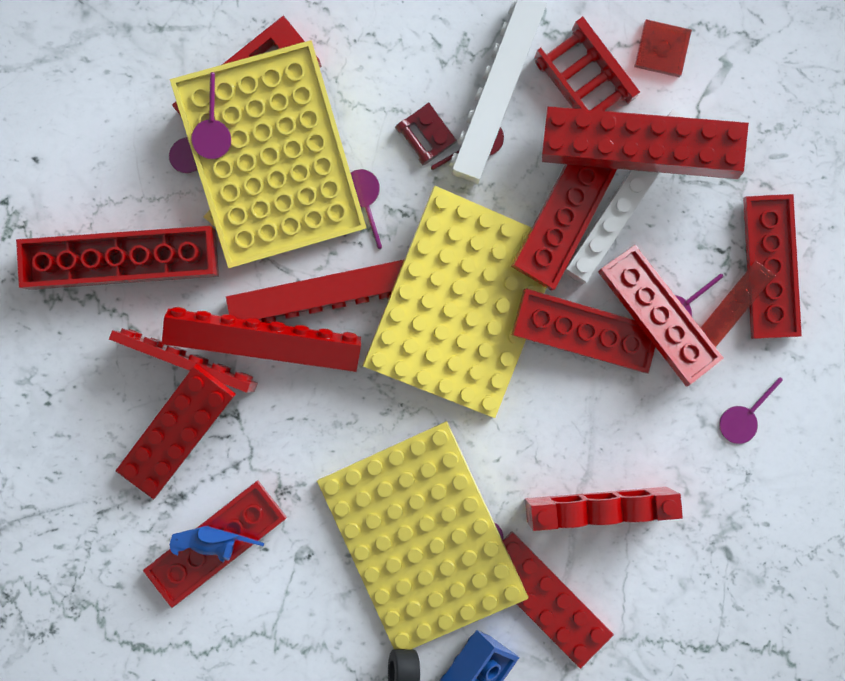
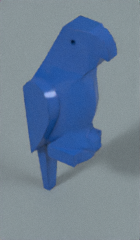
M203 526L172 534L169 545L171 552L175 555H179V551L191 548L202 555H217L219 560L224 562L225 560H230L235 540L264 546L265 543L210 526Z

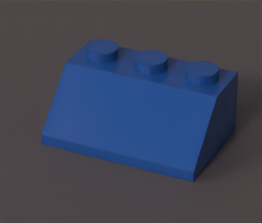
M476 630L469 637L467 644L460 654L455 657L453 664L446 674L441 677L440 681H504L519 657L490 635Z

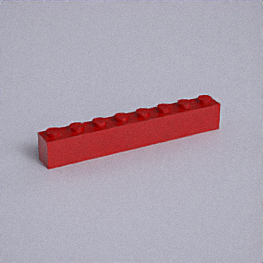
M404 260L225 296L229 315H233L238 319L256 318L262 320V322L271 323L276 321V317L285 315L286 319L299 317V312L309 311V314L323 312V307L332 306V309L346 307L347 302L355 301L356 305L368 303L371 297L378 296L379 300L388 299Z
M174 307L172 309L168 308L164 316L161 344L357 372L361 350V336L351 332H344L343 334L333 333L329 329L313 330L304 325H296L295 327L285 326L284 323L276 321L265 323L260 322L256 318L244 320L229 314L217 316L211 315L207 311L190 312L181 307Z

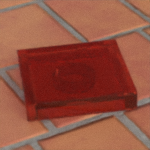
M646 19L634 67L680 78L692 30Z

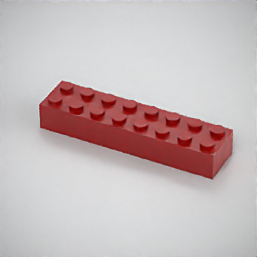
M547 106L542 162L739 179L745 168L749 123Z
M212 226L16 239L19 288L28 290L219 277L216 229Z

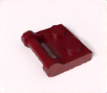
M429 102L395 126L398 133L403 134L419 156L418 160L422 166L457 142ZM415 124L432 150L428 152L425 150L409 128L410 126Z

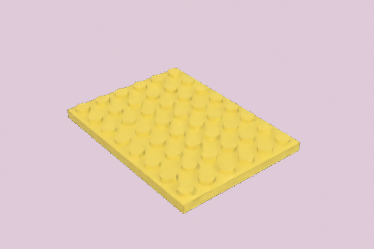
M312 40L169 79L228 268L366 229ZM211 72L215 73L214 120L222 122L231 134V146L228 152L217 159H207L199 155L195 151L191 139L194 128L200 122L209 120Z
M434 186L362 366L496 418L526 339L511 335L523 290L530 289L540 293H545L546 287L511 267L532 227Z
M447 421L317 480L394 649H413L528 599L525 588Z

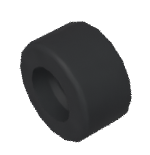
M393 649L390 652L388 659V681H420V661L416 650Z

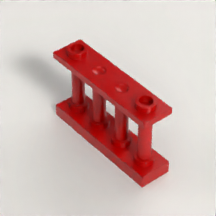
M583 16L575 21L572 28L573 35L548 54L541 47L537 50L535 64L540 71L547 73L574 109L588 110L581 99L606 80L612 82L615 86V92L591 110L606 111L620 99H625L629 104L640 93L639 89ZM577 43H582L587 49V54L560 73L553 64V61ZM591 62H597L601 68V73L574 92L567 80Z

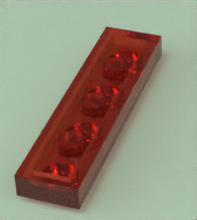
M757 261L752 264L701 326L702 331L715 347L775 277V274Z

